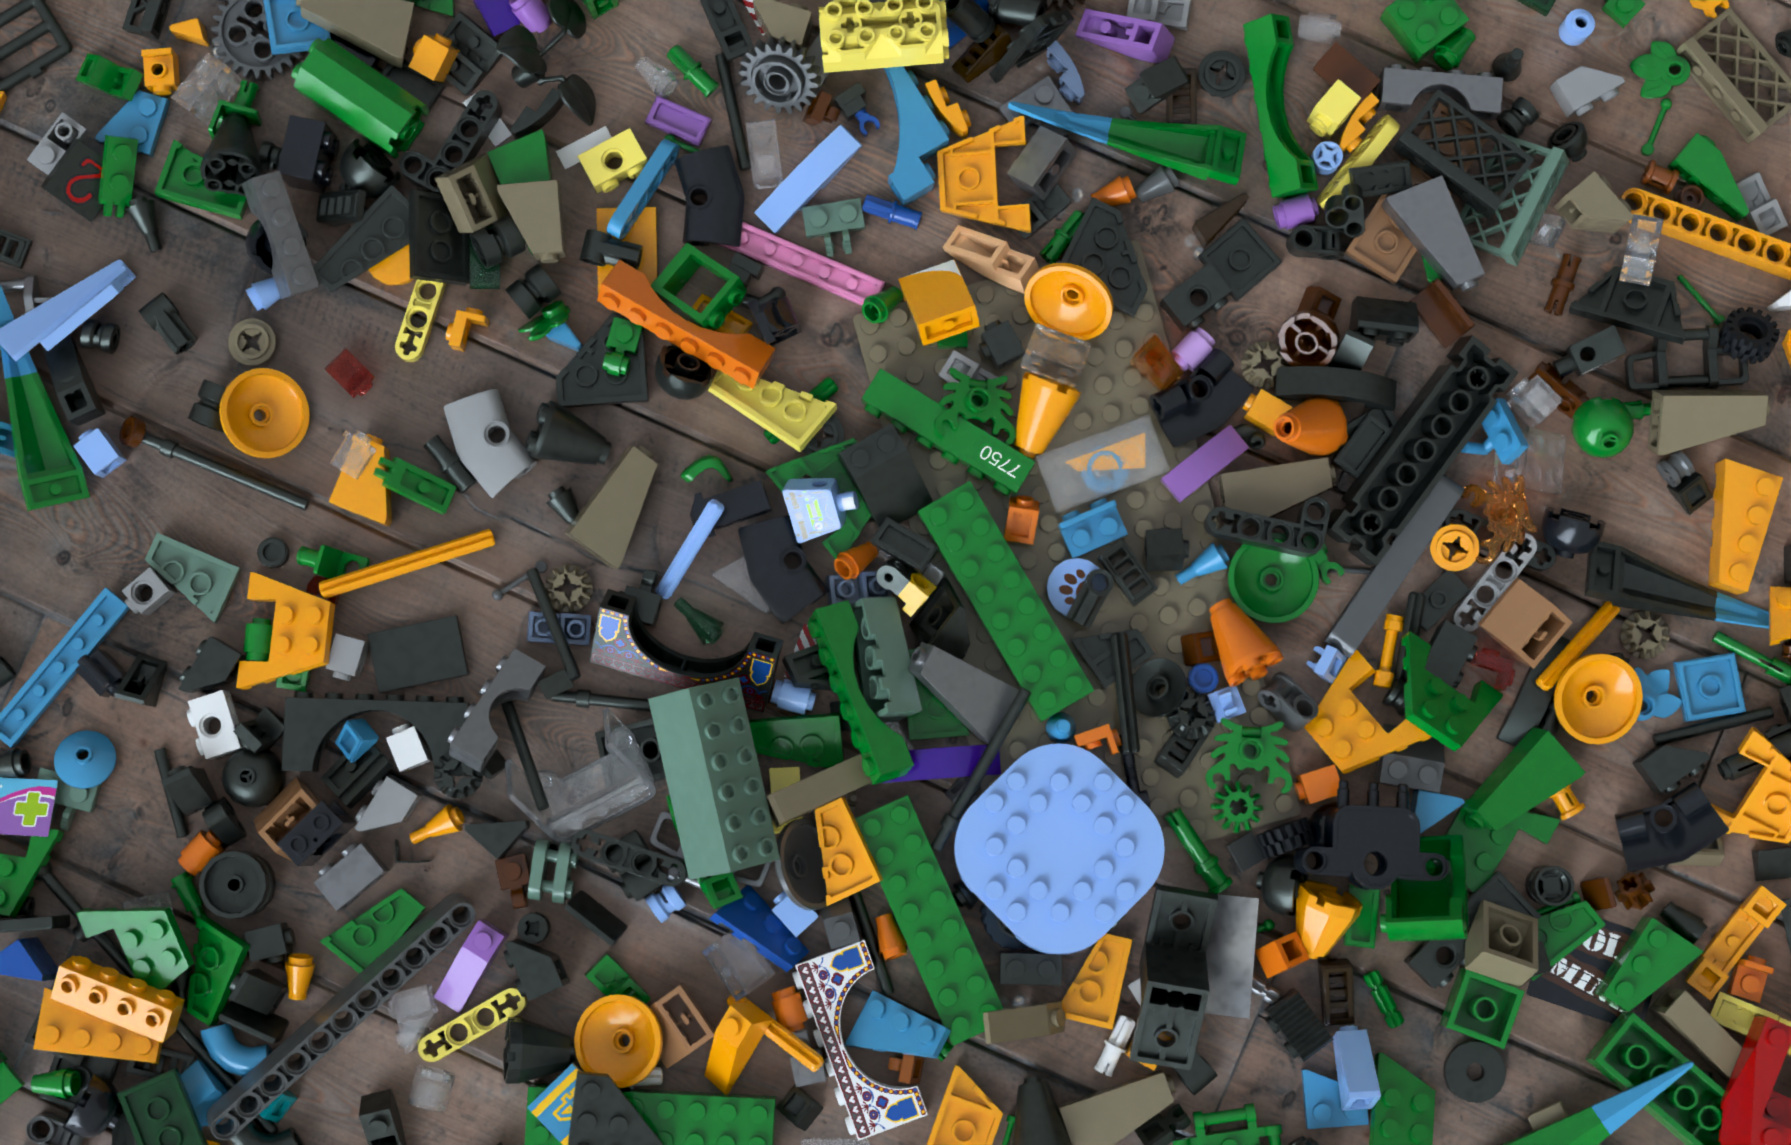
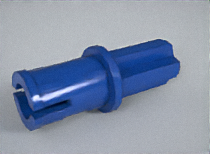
M872 195L866 196L862 206L864 212L887 219L889 224L893 221L912 227L915 230L919 226L923 213L899 205L896 200L893 203Z

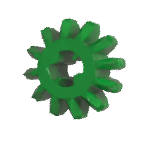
M1235 781L1234 792L1227 783L1223 784L1222 787L1226 795L1215 792L1214 797L1219 799L1221 803L1210 805L1211 809H1220L1221 813L1213 816L1214 821L1225 818L1221 826L1223 830H1227L1233 822V833H1239L1240 822L1246 831L1251 830L1248 819L1256 823L1260 821V818L1253 814V811H1263L1262 805H1254L1253 803L1259 800L1261 795L1257 793L1249 796L1253 788L1250 784L1245 786L1241 792L1240 781ZM1241 800L1243 804L1240 806L1244 807L1243 812L1231 813L1230 810L1233 809L1230 808L1231 801L1238 802Z

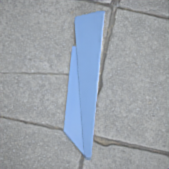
M122 260L111 263L1 327L0 345L14 361H18L38 343L46 351L51 350L119 294L136 276Z

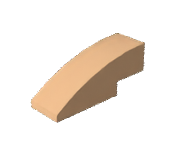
M957 225L943 246L945 252L964 265L1005 287L1025 294V289L1031 276L1039 270L1035 257L1010 249L1007 241Z

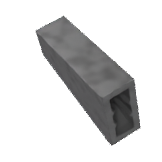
M1442 175L1391 195L1382 203L1384 211L1451 291L1461 288L1462 292L1479 285L1478 280L1484 276L1485 272Z
M921 642L920 646L914 650L911 656V665L908 670L980 741L989 744L1019 690L924 642Z

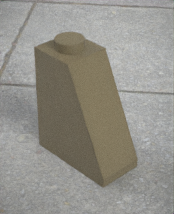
M557 180L497 185V191L535 259H541V263H556L559 261V258L566 257L561 186Z

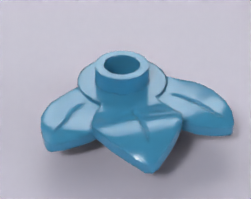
M1635 667L1634 671L1641 682L1642 702L1644 703V708L1640 711L1637 720L1645 721L1652 716L1666 718L1676 712L1682 704V700L1667 693L1670 682L1669 670H1654L1646 675L1642 669Z

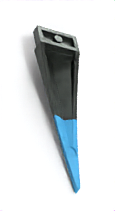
M1600 541L1593 550L1588 552L1584 596L1612 602V606L1769 629V611L1744 603L1691 581L1622 546Z

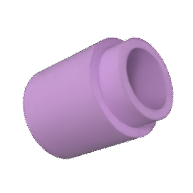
M1200 327L1195 331L1191 330L1171 351L1174 356L1172 362L1183 372L1187 369L1193 372L1213 351L1214 339Z

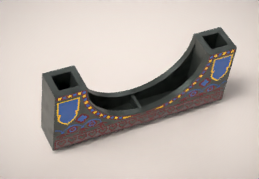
M608 589L599 607L589 662L680 689L739 677L746 708L764 713L771 694L784 640L754 632L747 646L731 656L717 659L687 656L666 647L648 632L638 615L637 597Z

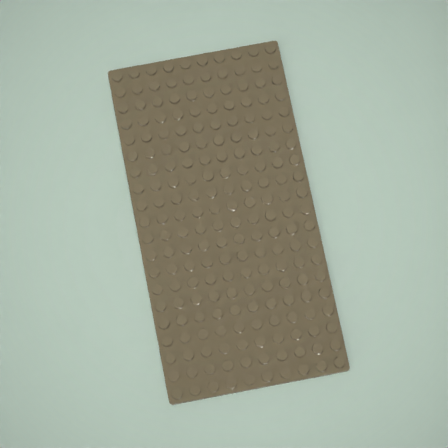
M1136 240L1131 241L1148 290L1134 318L1113 308V315L1107 328L1100 335L1090 340L1066 341L1046 333L1030 317L1025 305V294L1005 287L991 279L966 285L975 304L980 327L967 331L968 348L938 349V341L923 346L917 325L906 301L899 303L887 320L882 323L869 322L863 313L857 314L853 318L870 384L881 368L939 403L946 395L954 393V391L943 389V385L947 382L938 375L953 350L978 363L981 368L993 375L1008 377L1007 386L1004 390L1010 393L1012 398L1001 400L1010 406L1014 414L1010 417L1003 411L1001 413L1014 426L1015 430L1022 379L1025 371L1038 374L1039 378L1055 380L1082 392L1042 455L1036 454L1035 458H1030L1035 461L1034 467L1016 496L1027 495L1033 497L1035 501H1039V515L1034 544L1006 541L1095 690L1058 712L1066 713L1074 719L1076 724L1075 735L1109 724L1111 729L1116 728L1119 735H1121L1115 682L1104 689L1071 640L1078 637L1082 638L1138 629L1155 654L1132 669V677L1137 669L1147 661L1165 658L1172 660L1181 667L1187 681L1188 673L1195 665L1186 666L1184 663L1181 636L1213 631L1209 609L1217 602L1230 598L1232 603H1235L1228 587L1230 560L1226 562L1227 569L1196 576L1180 585L1175 574L1181 571L1147 572L1158 589L1134 607L1114 581L1113 588L1107 595L1090 629L1055 611L1048 600L1046 586L1049 575L1057 565L1065 560L1072 559L1058 529V525L1063 522L1062 516L1078 510L1080 514L1091 510L1090 504L1106 498L1107 502L1116 501V508L1128 535L1077 557L1089 560L1098 566L1099 569L1106 570L1097 558L1124 539L1146 570L1144 553L1145 531L1164 527L1182 529L1183 540L1189 541V558L1184 559L1183 570L1191 566V563L1212 542L1216 547L1222 545L1228 554L1224 539L1210 536L1204 528L1205 517L1215 508L1208 481L1180 504L1160 481L1162 477L1198 450L1196 439L1179 447H1173L1163 432L1150 404V396L1178 383L1179 379L1175 365L1172 362V354L1141 245ZM1050 263L1039 265L1038 267L1040 269L1046 265H1049ZM996 320H1000L1001 323L1009 320L1025 354L1024 357L997 370L991 358L986 360L980 350L981 334L985 332L984 327ZM951 402L944 405V407L947 409L951 408ZM881 415L879 417L882 428L890 424L891 421ZM975 419L967 420L992 435V419H988L984 423ZM1000 430L997 435H992L1003 443L1008 438L1005 430ZM897 431L933 502L971 481L1004 537L1009 498L1016 496L1011 493L1008 497L1002 495L992 488L994 483L988 479L983 478L980 481L966 472L968 467L959 462L957 465L949 463L941 457L943 452L933 446L929 450L915 441L917 436L906 431L905 434ZM1145 433V468L1129 469L1128 478L1124 485L1110 494L1096 493L1087 487L1081 477V471L1078 472L1065 463L1086 455L1095 447L1110 446ZM1014 442L1009 445L1018 451L1019 447L1015 446ZM1099 470L1097 476H1095L1097 479L1106 475L1114 480L1111 477L1110 470ZM917 514L907 519L912 532L933 543ZM1217 516L1212 521L1216 523V528L1220 529L1221 527ZM938 551L931 563L946 574L944 578L949 580L965 609L970 646L962 661L1019 690L1020 688ZM1120 552L1110 562L1114 565L1124 558L1125 555L1123 552ZM1127 562L1117 570L1119 575L1131 568L1132 564ZM1136 571L1126 578L1124 582L1128 585L1140 575ZM1143 581L1130 591L1135 595L1145 588L1147 584ZM1221 661L1208 662L1217 670L1219 681L1214 690L1209 693L1200 694L1205 699H1207L1206 695L1229 686L1224 677ZM1251 677L1236 686L1246 713L1228 720L1238 725L1250 727H1265L1276 723L1274 715L1264 708L1258 700L1259 691L1266 687L1263 677L1252 681ZM1187 681L1186 691L1190 693H1197L1190 688ZM1165 687L1160 689L1159 695L1165 691ZM1028 702L1024 705L999 749L1001 774L983 777L980 783L982 794L1022 755L1043 745L1057 744V742L1049 738L1046 732V723L1049 718L1040 723ZM1195 706L1191 708V710H1193L1194 712L1196 710ZM1136 709L1140 751L1134 753L1140 791L1147 790L1150 800L1149 809L1160 824L1165 852L1184 847L1167 820L1164 819L1167 813L1170 811L1174 813V809L1177 807H1181L1182 812L1202 842L1233 834V822L1227 830H1223L1221 826L1225 818L1218 821L1213 819L1214 815L1221 813L1220 809L1210 808V805L1213 803H1221L1219 799L1214 797V793L1220 792L1226 795L1222 787L1226 783L1233 792L1235 781L1241 782V792L1245 786L1250 784L1253 788L1249 796L1257 793L1261 795V798L1253 803L1254 805H1262L1263 811H1253V814L1257 815L1260 821L1256 823L1248 819L1251 829L1296 817L1300 814L1301 809L1294 784L1289 792L1286 794L1281 793V789L1285 785L1284 779L1277 777L1274 783H1267L1269 768L1267 766H1264L1261 771H1256L1254 768L1238 770L1235 764H1231L1230 781L1224 780L1222 774L1216 773L1213 776V782L1217 785L1216 789H1210L1207 786L1205 780L1206 772L1225 756V753H1222L1218 757L1212 758L1211 753L1216 748L1228 743L1227 741H1216L1214 737L1223 733H1232V730L1226 728L1221 722L1217 723L1215 717L1214 728L1185 773L1179 778L1174 777L1154 763L1156 756L1173 733L1168 723L1167 715L1157 718L1148 717ZM967 728L970 736H967L969 746L988 745L980 741ZM1279 731L1270 733L1272 736L1280 737ZM1073 738L1068 742L1061 743L1075 745ZM1102 739V746L1088 750L1097 756L1127 785L1119 746L1117 747L1119 753L1111 756L1106 740ZM1185 739L1194 745L1195 741L1191 739ZM1174 743L1173 747L1185 755L1188 754L1186 750ZM1274 745L1276 748L1284 752L1282 745ZM1276 757L1277 763L1291 775L1288 763H1284L1279 757ZM1241 800L1238 802L1231 801L1230 808H1233L1230 810L1231 813L1243 812L1244 807L1240 806L1243 804ZM1240 822V831H1239V832L1245 830V829L1243 828L1241 822Z

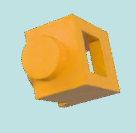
M171 47L141 50L145 87L151 93L158 96L170 95L171 91L180 90L179 59ZM156 69H163L161 74L156 75Z

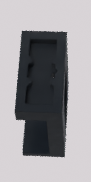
M321 801L277 845L297 866H313L357 822L337 801H334L329 807L324 801Z

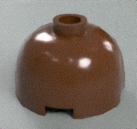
M1305 309L1294 313L1283 323L1278 333L1281 356L1291 366H1326L1331 362L1339 347L1340 333L1336 323L1329 315L1320 310Z

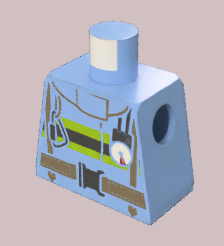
M834 478L789 479L782 490L797 543H802L840 529L847 518L846 511L859 508L856 491L840 493L837 480Z

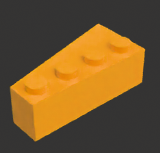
M1725 458L1715 463L1716 485L1713 491V501L1715 503L1714 518L1711 525L1713 538L1712 546L1710 547L1708 586L1739 595L1749 590L1783 477Z

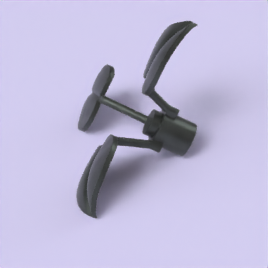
M548 0L547 8L553 22L562 28L561 32L540 51L537 49V41L534 35L524 26L516 25L502 35L495 48V52L504 55L516 65L512 68L511 73L513 80L521 88H527L535 82L540 86L548 82H561L558 84L557 89L562 101L579 119L588 126H591L594 122L596 101L589 84L576 74H571L568 78L564 75L545 77L547 65L542 59L567 32L574 39H579L585 34L587 25L585 15L575 0Z

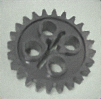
M227 0L229 2L228 6L218 5L223 13L222 15H213V19L219 25L211 27V31L219 36L213 38L212 43L215 46H221L215 52L219 57L225 56L222 62L227 67L233 64L232 71L235 74H238L243 69V76L246 79H249L254 72L258 81H261L263 73H266L270 80H273L274 71L277 70L284 76L283 67L285 65L294 69L295 66L291 60L293 58L303 59L299 52L272 55L271 52L268 57H258L261 48L271 47L270 40L262 34L256 35L252 28L238 22V18L241 17L261 31L264 29L269 35L263 0ZM256 6L262 7V13L258 17H249L252 8ZM237 32H246V37L243 41H233L234 35Z

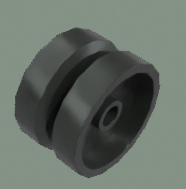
M249 851L223 852L215 856L203 868L199 880L200 896L205 906L215 915L228 919L249 917L264 910L272 900L276 888L275 874L270 864L259 854ZM239 880L240 887L239 889H235L234 882H238Z

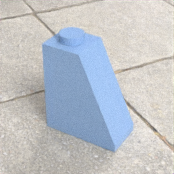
M1354 1025L1339 1028L1340 1031H1336L1333 1036L1342 1111L1372 1109L1380 1099L1381 1093L1367 1029L1358 1030V1026Z

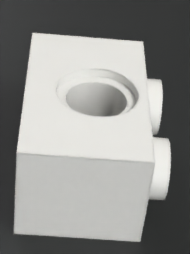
M220 690L188 701L190 709L187 710V717L191 726L196 727L199 738H196V746L201 756L205 755L206 759L215 760L245 749L239 742L240 738L233 732L240 722L230 691ZM214 718H218L221 722V728L216 734H212L209 730V723Z

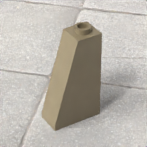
M296 0V5L301 8L302 18L397 68L403 67L414 15L413 2L404 0Z
M1652 390L1647 449L1657 455H1666L1766 425V417L1771 409L1768 399L1769 395L1758 390Z
M641 445L637 448L635 446H628L564 532V534L611 569H618L622 564L657 467V463L651 459L653 454Z
M1328 457L1223 473L1217 477L1222 507L1273 517L1333 487L1332 482H1336V472L1334 465H1329ZM1234 518V521H1233L1231 524L1225 523V525H1231V526H1233L1232 529L1230 530V532H1232V533H1233L1234 525H1235V523H1236V521H1237V519H1235V518ZM1245 521L1242 523L1241 529L1242 531L1254 526V524Z
M859 754L767 795L770 815L777 828L840 797L872 784L870 776L867 777L863 771L862 756Z
M1667 987L1648 1010L1728 1083L1742 1047L1687 991Z
M1158 1070L1057 1106L1071 1145H1115L1173 1103L1172 1094L1177 1091L1171 1075L1165 1076L1162 1070Z

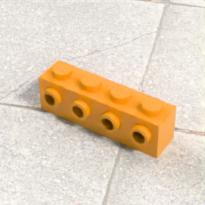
M74 955L59 965L50 997L53 1000L161 1043H164L176 1032L185 999L175 996L172 991L157 989L147 985L142 979L127 977L119 974L114 968L102 967L92 963L86 957Z

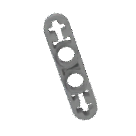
M1518 532L1509 538L1471 587L1470 591L1452 613L1453 624L1468 632L1474 631L1479 626L1478 623L1517 578L1537 551V542L1532 535ZM1527 538L1529 540L1527 546L1530 549L1528 552L1521 551L1516 558L1521 560L1519 565H1517L1513 559L1506 557L1505 554L1509 551L1513 555L1518 549L1515 542L1517 540L1524 541ZM1503 561L1509 562L1512 567L1511 575L1505 579L1499 578L1495 572L1497 564ZM1484 585L1490 586L1493 590L1492 599L1486 603L1480 602L1476 596L1478 589ZM1472 599L1476 605L1484 608V610L1480 613L1475 609L1471 614V618L1474 620L1471 625L1465 623L1462 626L1460 624L1462 619L1459 617V614L1462 611L1468 613L1473 606L1467 603Z

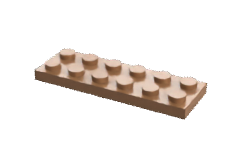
M1439 103L1433 112L1434 118L1449 117L1448 108ZM1467 121L1456 122L1458 136L1473 134L1470 123ZM1450 122L1435 124L1437 138L1452 137ZM1430 125L1424 126L1418 138L1421 140L1432 139ZM1488 138L1480 139L1481 148ZM1474 140L1459 142L1462 156L1477 154ZM1454 142L1438 144L1440 154L1444 157H1456ZM1474 160L1463 162L1465 172H1467ZM1410 162L1412 187L1433 179ZM1390 193L1379 197L1364 221L1365 230L1363 234L1353 238L1344 254L1395 285L1417 249L1382 207V203L1387 197L1396 194Z

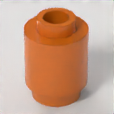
M201 830L181 851L178 862L187 872L196 876L199 872H202L203 868L212 858L224 851L221 845L223 842L212 830L208 832Z
M793 985L771 993L773 998L771 1004L777 1022L790 1032L805 1028L804 1022L809 1019L803 1006L801 994L796 992L795 986Z

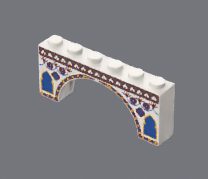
M865 939L797 963L795 965L797 971L792 972L797 989L803 988L807 1000L803 1001V1006L808 1019L813 1017L815 1019L818 1029L813 1030L818 1047L824 1046L828 1058L824 1059V1064L829 1077L835 1075L839 1087L835 1088L834 1092L839 1105H846L849 1116L844 1119L850 1135L856 1134L859 1141L928 1115L918 1084L893 1086L874 1080L855 1064L844 1045L840 1022L844 999L852 985L861 976L875 969Z

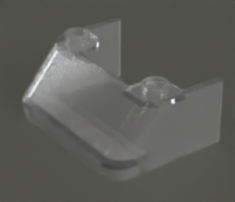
M608 707L602 710L605 748L609 752L608 755L562 779L551 770L537 771L549 804L547 809L537 810L525 773L511 759L505 761L507 797L556 842L572 841L573 836L578 831L584 829L593 830L651 800L656 794L654 777L634 734Z

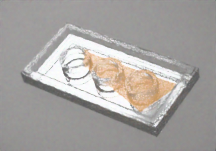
M1149 415L1035 456L1056 514L1170 472Z

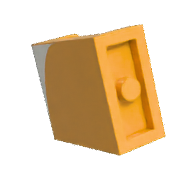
M955 259L898 279L903 299L907 302L917 325L923 346L980 327L975 304Z

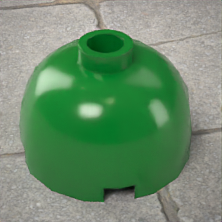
M1594 397L1584 402L1574 412L1571 433L1581 450L1588 455L1599 458L1613 457L1621 453L1630 444L1634 434L1633 418L1626 405L1617 398L1602 399L1601 397Z

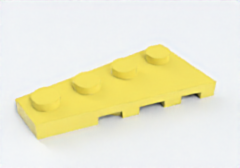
M717 370L713 382L708 389L709 392L799 452L806 447L837 410V404L828 400L823 402L813 398L812 394L790 390L779 382L774 381L771 383L760 379L754 389L745 384L738 383L734 378L720 370Z

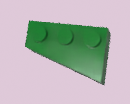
M1642 916L1594 993L1619 1010L1630 1012L1704 953V951L1653 917Z

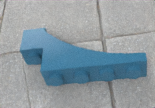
M904 66L889 67L883 69L892 88L897 108L899 149L894 172L888 175V185L900 204L907 206L933 190L935 183L933 179L936 178L935 173L928 163L923 164L922 162L937 154V151L948 147L950 131L943 120L938 121L933 114L935 108L927 95L922 96L917 89L919 82L911 70L907 72Z

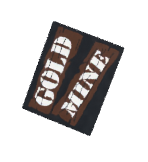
M1565 906L1560 907V908H1558V909L1553 910L1552 912L1557 911V910H1560V909H1563V908H1566V907H1565ZM1603 920L1606 925L1552 966V971L1542 974L1534 981L1530 979L1526 994L1613 1024L1622 1012L1627 1011L1619 1010L1594 992L1634 930ZM1653 993L1630 1012H1633L1641 1020L1645 1021Z

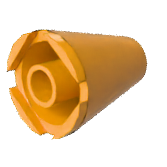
M1025 371L1022 379L1016 438L1014 440V445L1019 447L1018 452L1030 458H1035L1036 454L1042 455L1080 398L1082 392L1055 380L1039 378L1038 374Z

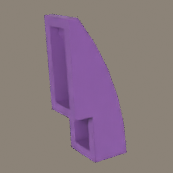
M1229 425L1162 477L1160 481L1180 504L1245 452L1249 446L1235 429Z

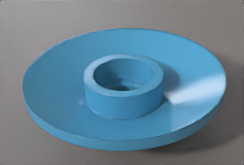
M90 730L79 731L69 735L60 743L54 755V767L59 778L67 785L79 789L92 788L103 783L112 774L117 760L116 751L112 742L105 735ZM80 753H89L86 759H78Z

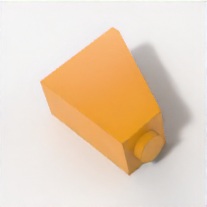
M366 434V437L363 438L356 435L329 503L390 527L392 523L391 490L382 486L383 480L373 475L375 468L388 471L387 468L379 465L378 461L380 457L390 460V450L382 445L384 440L376 436Z

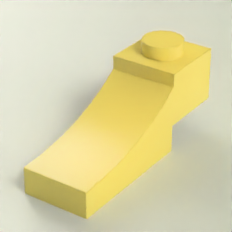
M1719 992L1710 1014L1722 1027L1747 1037L1754 1016L1770 1017L1791 1027V1021L1723 992ZM1791 1044L1787 1052L1789 1057H1791Z

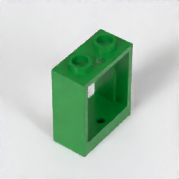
M689 243L683 246L651 284L658 297L672 311L691 323L713 331L723 325L726 316L735 306L742 302L747 292L740 277ZM703 266L725 281L726 284L706 308L699 313L678 299L676 295L699 267Z

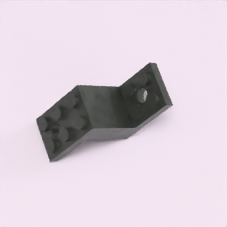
M1157 884L1139 963L1141 1005L1130 1050V1061L1191 1071L1210 991L1206 951L1218 903V894ZM1177 914H1186L1190 917L1189 921L1184 924L1176 923L1173 920ZM1164 1031L1172 1032L1175 1035L1168 1041L1161 1040L1158 1037Z

